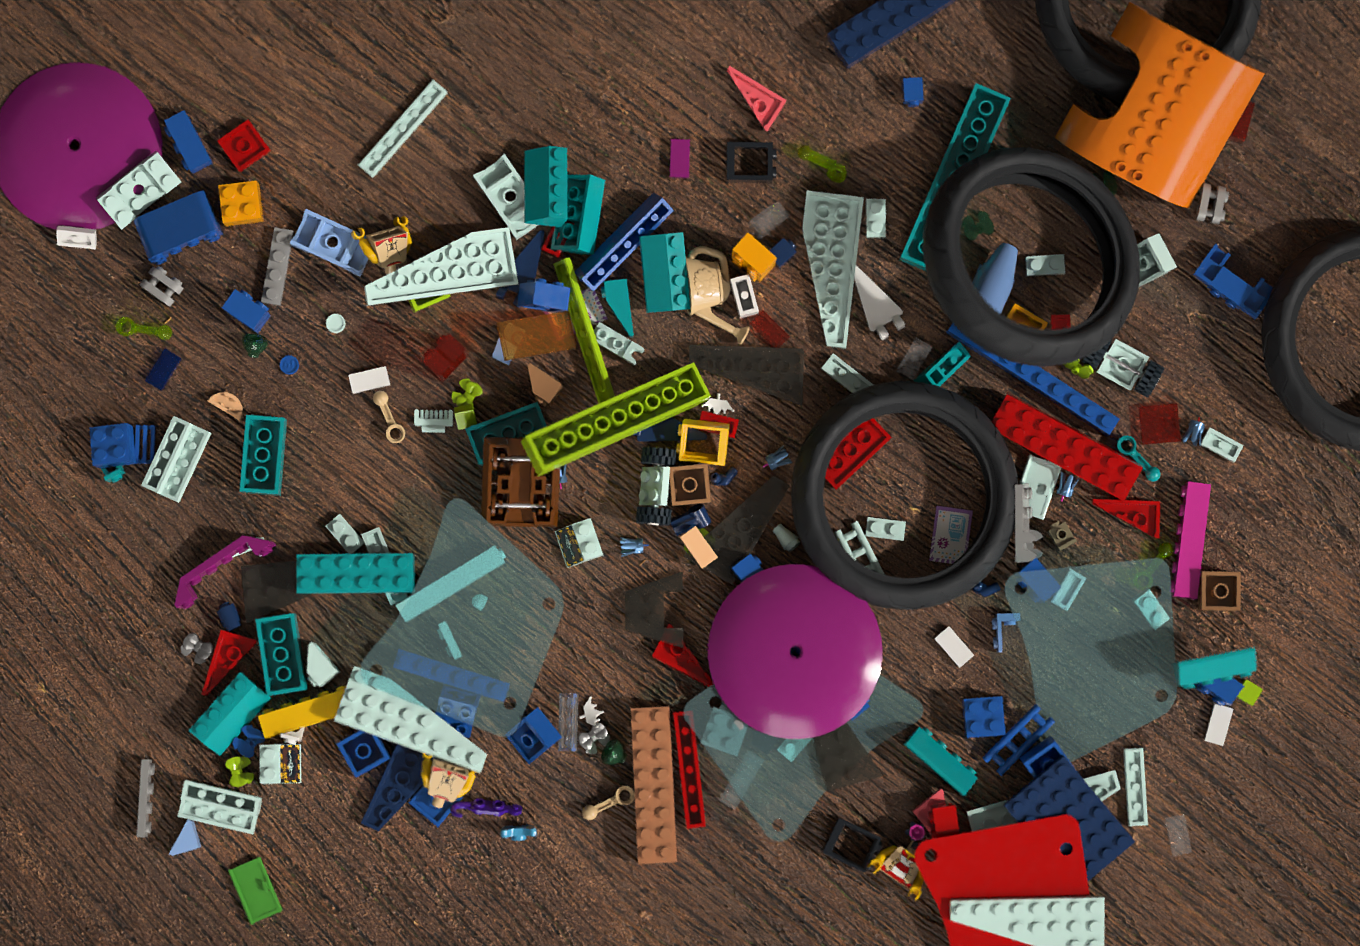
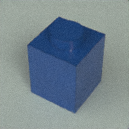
M922 77L903 78L902 80L903 104H908V107H917L924 100Z

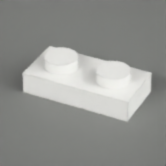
M58 225L57 245L95 249L97 246L96 229Z

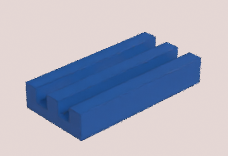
M136 425V464H151L155 457V425ZM141 430H143V457H142V460H140V431H141ZM148 430H151L150 460H147Z

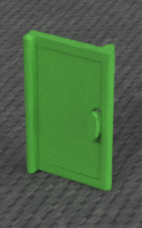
M261 857L228 870L251 925L283 911Z

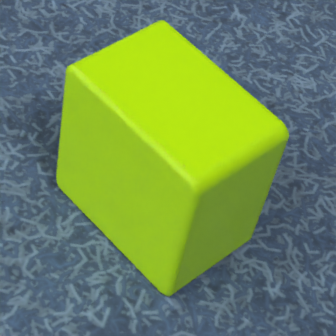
M473 404L454 407L459 430L477 424Z
M1243 680L1242 685L1244 687L1237 698L1253 706L1263 689L1249 680Z

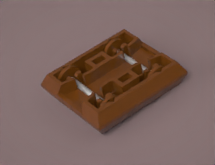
M484 437L481 526L558 527L560 467L550 472V481H546V474L537 475L521 443L524 438ZM492 470H496V480H492ZM491 485H496L495 493H491ZM546 486H550V494H546Z

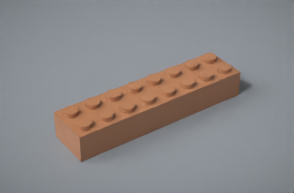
M669 707L631 708L638 864L677 862Z

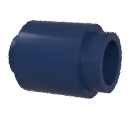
M226 602L218 606L219 610L216 612L223 627L228 632L242 626L240 622L241 617L234 603Z

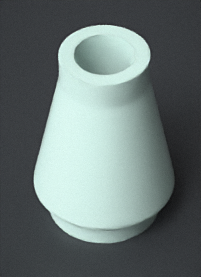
M782 524L774 528L773 532L784 550L791 552L800 544L799 537L786 529Z

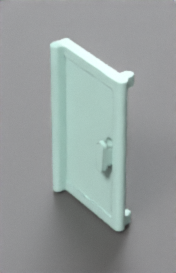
M1029 454L1019 484L1029 483V488H1032V499H1029V507H1032V517L1044 520L1062 467Z

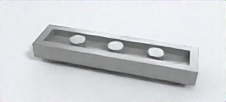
M274 227L261 303L281 306L292 246L290 241L294 235L293 230Z
M141 759L137 837H148V833H151V822H148L153 808V804L150 802V794L153 795L154 784L151 783V775H154L155 764L152 763V759Z

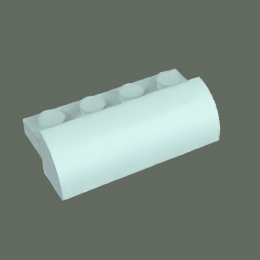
M173 416L141 486L179 503L211 433Z
M185 780L178 817L254 834L258 814L261 809L262 797Z

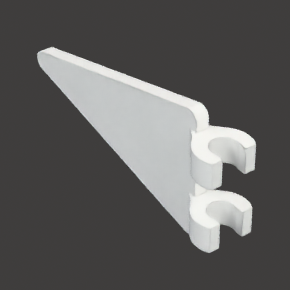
M856 266L854 280L869 329L872 332L876 330L881 340L889 337L884 327L885 324L893 321L898 331L905 327V323L900 317L903 311Z

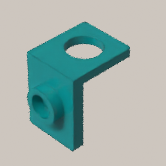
M116 466L113 472L107 471L106 468H101L105 475L103 478L109 483L119 481L123 478L122 475L126 473L122 466Z

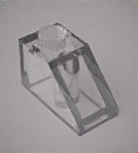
M777 201L750 220L749 226L761 240L790 217V215L780 202Z

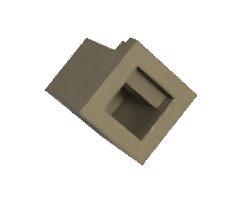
M1057 521L1050 525L1051 530L1047 531L1058 552L1077 542L1066 522L1061 524L1060 521ZM1060 531L1065 533L1064 538L1059 537L1058 533Z

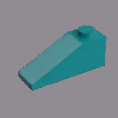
M627 279L604 281V286L601 287L602 298H606V303L628 336L634 338Z
M957 342L913 381L940 387L971 355L960 342Z

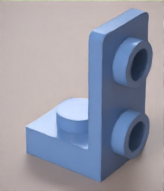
M1020 613L995 614V618H992V629H996V637H993V649H997V653L1002 652L1001 622H1004V625H1016V621H1020Z

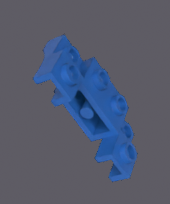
M1214 244L1193 273V276L1205 283L1213 296L1223 298L1227 306L1232 309H1241L1255 320L1266 306L1274 287L1267 284L1264 278H1260L1253 288L1223 266L1230 257V254L1224 253L1217 248V244Z

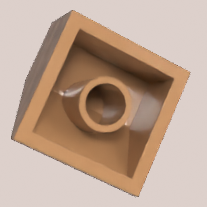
M529 363L528 370L535 401L543 407L546 405L551 407L563 386Z

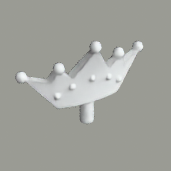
M717 393L716 399L710 398L704 405H701V407L707 406L708 411L712 408L714 414H718L721 410L725 414L727 409L734 412V409L731 408L727 400H720L719 393Z
M590 696L583 707L585 714L580 715L579 718L586 717L588 724L598 728L596 722L600 721V719L596 717L604 713V711L594 709L597 704H591L592 696Z

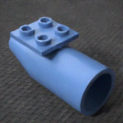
M1001 243L983 265H979L972 281L980 295L1000 314L1015 281L1014 274L1018 250L1008 243Z

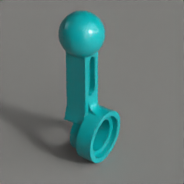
M1122 436L1117 442L1118 451L1141 464L1147 480L1151 482L1157 481L1161 476L1160 470L1157 467L1151 466L1136 451V441L1133 437ZM1129 441L1132 444V449L1129 451L1123 450L1121 443Z

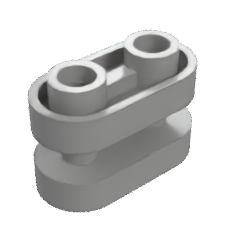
M1202 184L1196 220L1204 222L1207 216L1211 217V223L1219 224L1220 221H1224L1226 211L1223 210L1224 203H1227L1229 197L1226 187L1218 186L1216 191L1211 190V184ZM1209 198H1214L1212 209H1207Z
M157 266V268L152 267L148 272L152 275V278L149 282L143 279L139 285L171 307L174 300L170 297L174 292L178 295L182 292L183 288L181 285L183 283L175 277L172 279L167 277V271L160 266ZM158 281L168 287L164 293L155 287Z

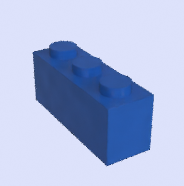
M185 110L164 120L166 124L164 130L168 137H173L175 143L172 145L177 154H182L184 159L181 162L186 171L190 169L194 174L213 164Z

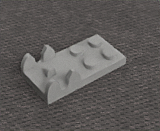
M1029 483L1015 485V562H1029L1035 558H1040L1043 554L1040 550L1033 549V541L1041 539L1043 537L1042 534L1036 530L1029 529V518H1032V507H1029V499H1032V488H1029Z

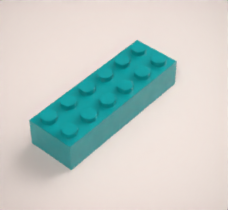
M297 554V593H415V554Z

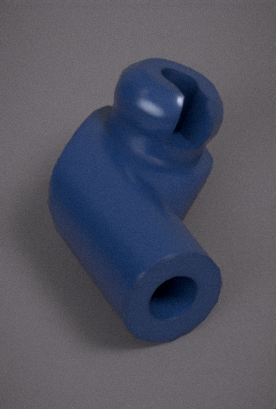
M731 466L725 474L712 473L710 476L711 483L716 486H726L737 475L738 471Z
M980 581L972 590L983 597H987L1000 591L1001 588L998 582L986 585Z

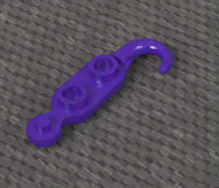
M481 798L470 802L458 801L450 808L451 814L460 818L463 815L456 812L457 809H468L478 815L491 814L494 816H502L504 813L516 816L522 813V807L518 804L506 805L501 800L490 801Z

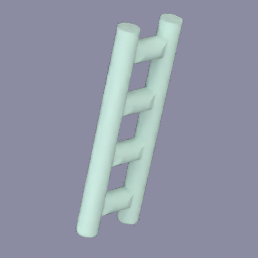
M858 521L852 523L853 530L845 534L841 530L834 532L840 545L852 558L855 559L866 553L871 564L865 567L885 575ZM857 536L862 547L851 551L847 541Z

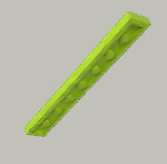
M569 257L554 263V268L559 282L564 283V287L570 288L568 311L598 403L600 404L614 398L615 395Z

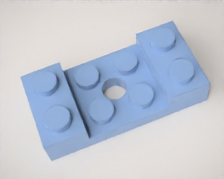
M305 209L302 222L295 236L290 241L292 246L331 262L360 277L368 262V258L358 244L360 241L353 239L351 236L352 229ZM331 237L337 238V246L329 247L327 244L328 239Z

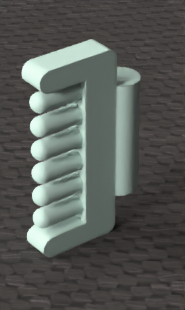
M415 409L414 424L415 426H422V432L445 433V427L453 426V411L449 410L448 413L445 410L443 419V411L440 410L438 419V410H435L433 419V410H430V414L428 410H425L424 419V410H420L419 419V410Z

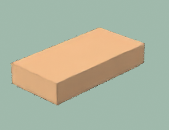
M696 526L679 537L701 569L718 558Z

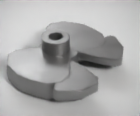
M190 633L183 641L181 652L184 656H187L193 650L196 651L194 662L202 664L211 655L213 645L210 642L203 643V641L199 640L196 633Z
M596 722L598 728L592 725L591 731L588 733L581 732L577 737L579 744L586 749V753H597L594 743L596 740L604 746H607L610 742V735H607L605 726L599 722Z

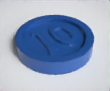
M285 356L280 361V369L283 373L292 375L298 371L299 362L294 356Z

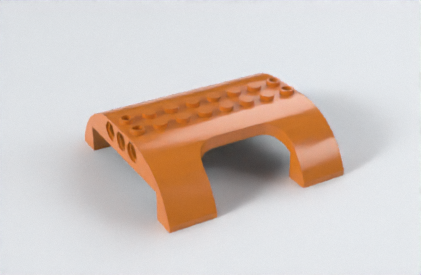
M1129 1L1111 37L1131 49L1137 55L1140 68L1119 109L1108 118L1091 116L1089 111L1073 104L1055 138L1087 160L1143 190L1173 204L1189 208L1265 73L1224 54L1156 18L1145 9Z

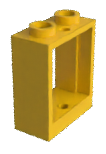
M684 419L683 423L679 424L678 436H681V442L677 443L676 454H679V461L725 466L730 424ZM688 427L720 431L718 455L686 451Z

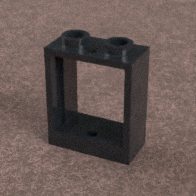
M727 142L726 183H772L773 178H776V167H773V159H776L777 148H773V142ZM735 149H768V175H734Z
M838 817L822 853L865 873L866 870L870 871L872 865L869 868L867 865L873 860L874 853L879 852L883 843L880 842L881 837ZM844 825L874 839L862 866L832 852Z

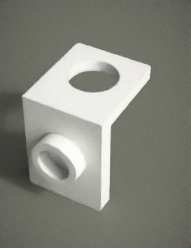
M305 727L297 732L281 733L280 737L285 738L284 742L296 744V741H302Z

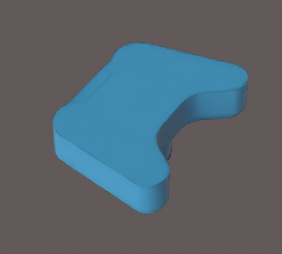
M533 825L504 826L500 830V835L502 838L511 837L513 841L526 840V836H536L537 830Z

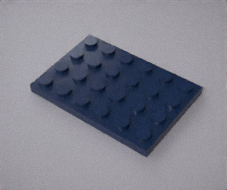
M1061 755L1003 804L1018 823L1065 814L1074 817L1080 828L1088 881L1135 843L1134 839L1064 755ZM1065 842L1061 845L1060 851L1063 855L1072 853L1073 847L1070 843Z

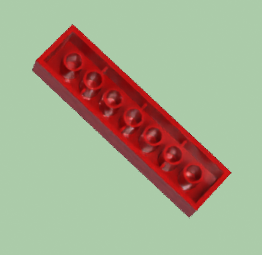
M1008 392L991 420L1004 437L1122 501H1125L1143 469V466Z

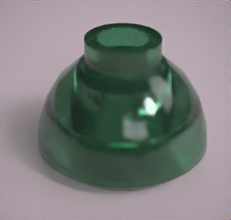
M246 334L242 337L243 347L251 358H258L259 354L266 350L269 343L265 336L259 334Z
M612 739L606 744L601 755L602 763L607 765L622 764L627 758V753L624 752L622 744L616 739Z

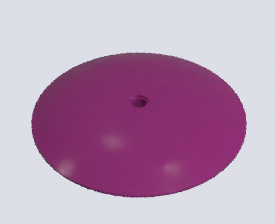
M67 63L44 69L21 83L7 98L0 110V187L10 202L21 213L36 223L57 230L59 225L97 230L116 223L96 197L154 151H157L162 157L161 129L149 100L129 79L103 66L89 63ZM73 142L80 143L78 149H71V145ZM140 184L135 185L133 188V192L137 195L141 194L144 190V187Z
M789 564L768 568L754 574L739 584L728 595L712 623L708 642V661L716 690L727 707L740 720L750 727L771 736L786 739H804L820 736L837 729L852 719L862 709L878 681L882 664V640L877 620L866 601L859 599L848 590L834 583L818 567ZM798 646L801 649V654L798 657H792L790 655L791 647Z

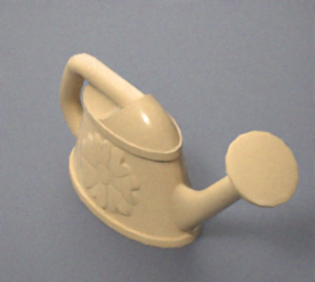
M695 247L690 251L688 257L685 256L690 309H687L689 316L694 313L732 333L737 338L738 345H741L750 327H734L715 316L711 311V307L718 304L722 305L730 294L731 285L726 256L722 252L709 247ZM698 254L716 257L720 261V266L718 262H708L695 258Z

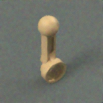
M377 391L373 396V401L376 405L380 406L388 424L386 437L392 443H399L405 437V430L401 425L396 424L387 404V393ZM393 428L400 429L401 437L399 439L391 437L390 431Z
M629 786L619 787L612 798L595 806L586 805L582 810L583 817L586 820H593L596 818L597 813L615 804H631L635 798L634 790ZM622 790H627L630 793L628 801L620 799L619 794Z

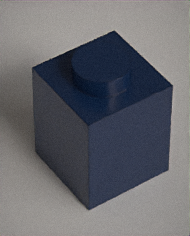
M783 238L769 250L777 257L775 266L778 269L796 255V246L790 239L786 241Z

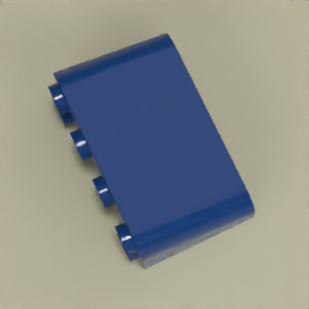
M204 191L193 193L134 219L147 258L152 264L156 263V265L165 263L169 253L174 255L181 252L183 247L196 246L202 239L204 241L209 240V243L219 240V236L223 235Z

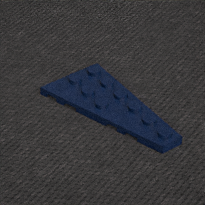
M397 744L361 824L380 831L423 785L421 769L422 761L425 759L421 752ZM432 757V758L430 759V761H433V759L443 761V760L438 759V758H435V757Z

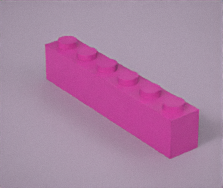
M1188 481L1185 483V486L1182 485L1181 497L1184 498L1183 505L1180 504L1178 515L1181 516V522L1177 524L1176 535H1179L1178 543L1175 542L1174 554L1177 555L1176 562L1173 561L1171 572L1174 573V580L1170 581L1169 592H1172L1171 597L1193 600L1198 597L1211 484Z

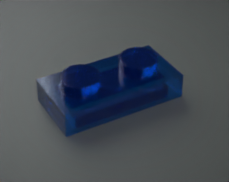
M164 349L145 381L163 391L182 358Z

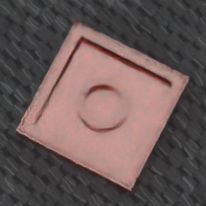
M1177 403L1138 407L1142 445L1181 442Z

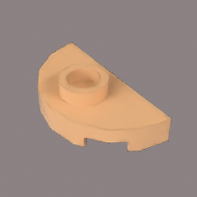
M219 392L207 400L209 403L241 421L243 406L235 395L228 392Z

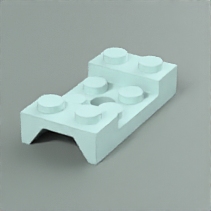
M154 151L96 197V199L122 230L136 219L138 214L162 195L170 192L181 181L159 153ZM137 184L144 187L143 192L139 195L133 192V188Z
M505 154L485 170L473 175L516 240L538 226L524 223V182ZM507 192H514L516 194L514 201L509 202L505 199Z

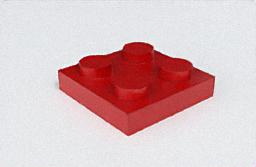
M249 119L217 140L239 172H242L271 151Z

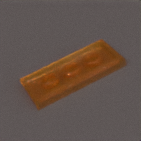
M569 311L496 323L504 361L577 348Z

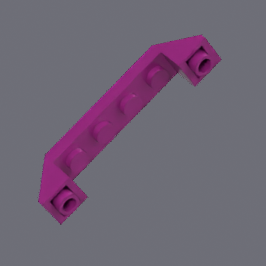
M241 536L180 578L175 600L176 608L188 609L194 605L193 601L198 599L191 585L194 586L202 581L201 578L206 574L211 575L218 570L217 567L222 563L225 565L232 561V556L247 551L249 549L248 546H250L255 555L265 556L272 552V548L276 545L275 542L250 536Z

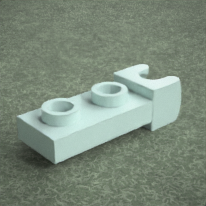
M601 322L594 329L599 345L630 364L636 365V361L631 357V354L634 351L643 353V347Z

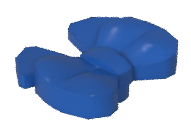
M246 725L242 727V731L248 739L244 741L236 737L233 740L234 749L238 748L241 755L250 758L255 754L254 747L259 743H263L265 738L262 731L253 728V725Z

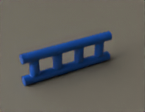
M1035 704L982 757L986 763L992 759L1000 766L996 770L1000 776L1055 723L1052 717L1045 720L1038 714L1041 710L1038 704ZM1031 719L1040 725L1033 734L1024 727ZM1018 732L1027 739L1020 747L1011 741ZM1004 746L1013 752L1006 761L997 754Z

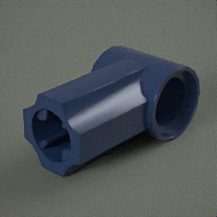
M700 503L692 506L688 512L671 519L670 523L675 534L678 536L689 531L694 526L697 529L708 526L711 523V519L704 505Z

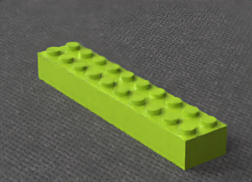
M693 362L529 434L521 443L537 475L540 476L705 403L711 395Z

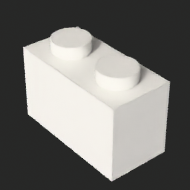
M749 274L730 279L739 318L758 314L759 310Z

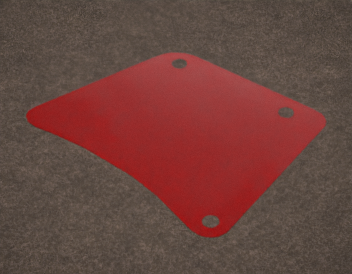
M1067 814L925 840L919 844L915 851L916 865L937 903L947 930L950 946H1033L952 921L950 919V899L1090 896L1079 824L1074 817ZM1065 842L1070 843L1073 847L1072 853L1069 855H1063L1060 851L1061 845ZM929 849L937 852V858L933 862L927 861L924 857L925 852Z

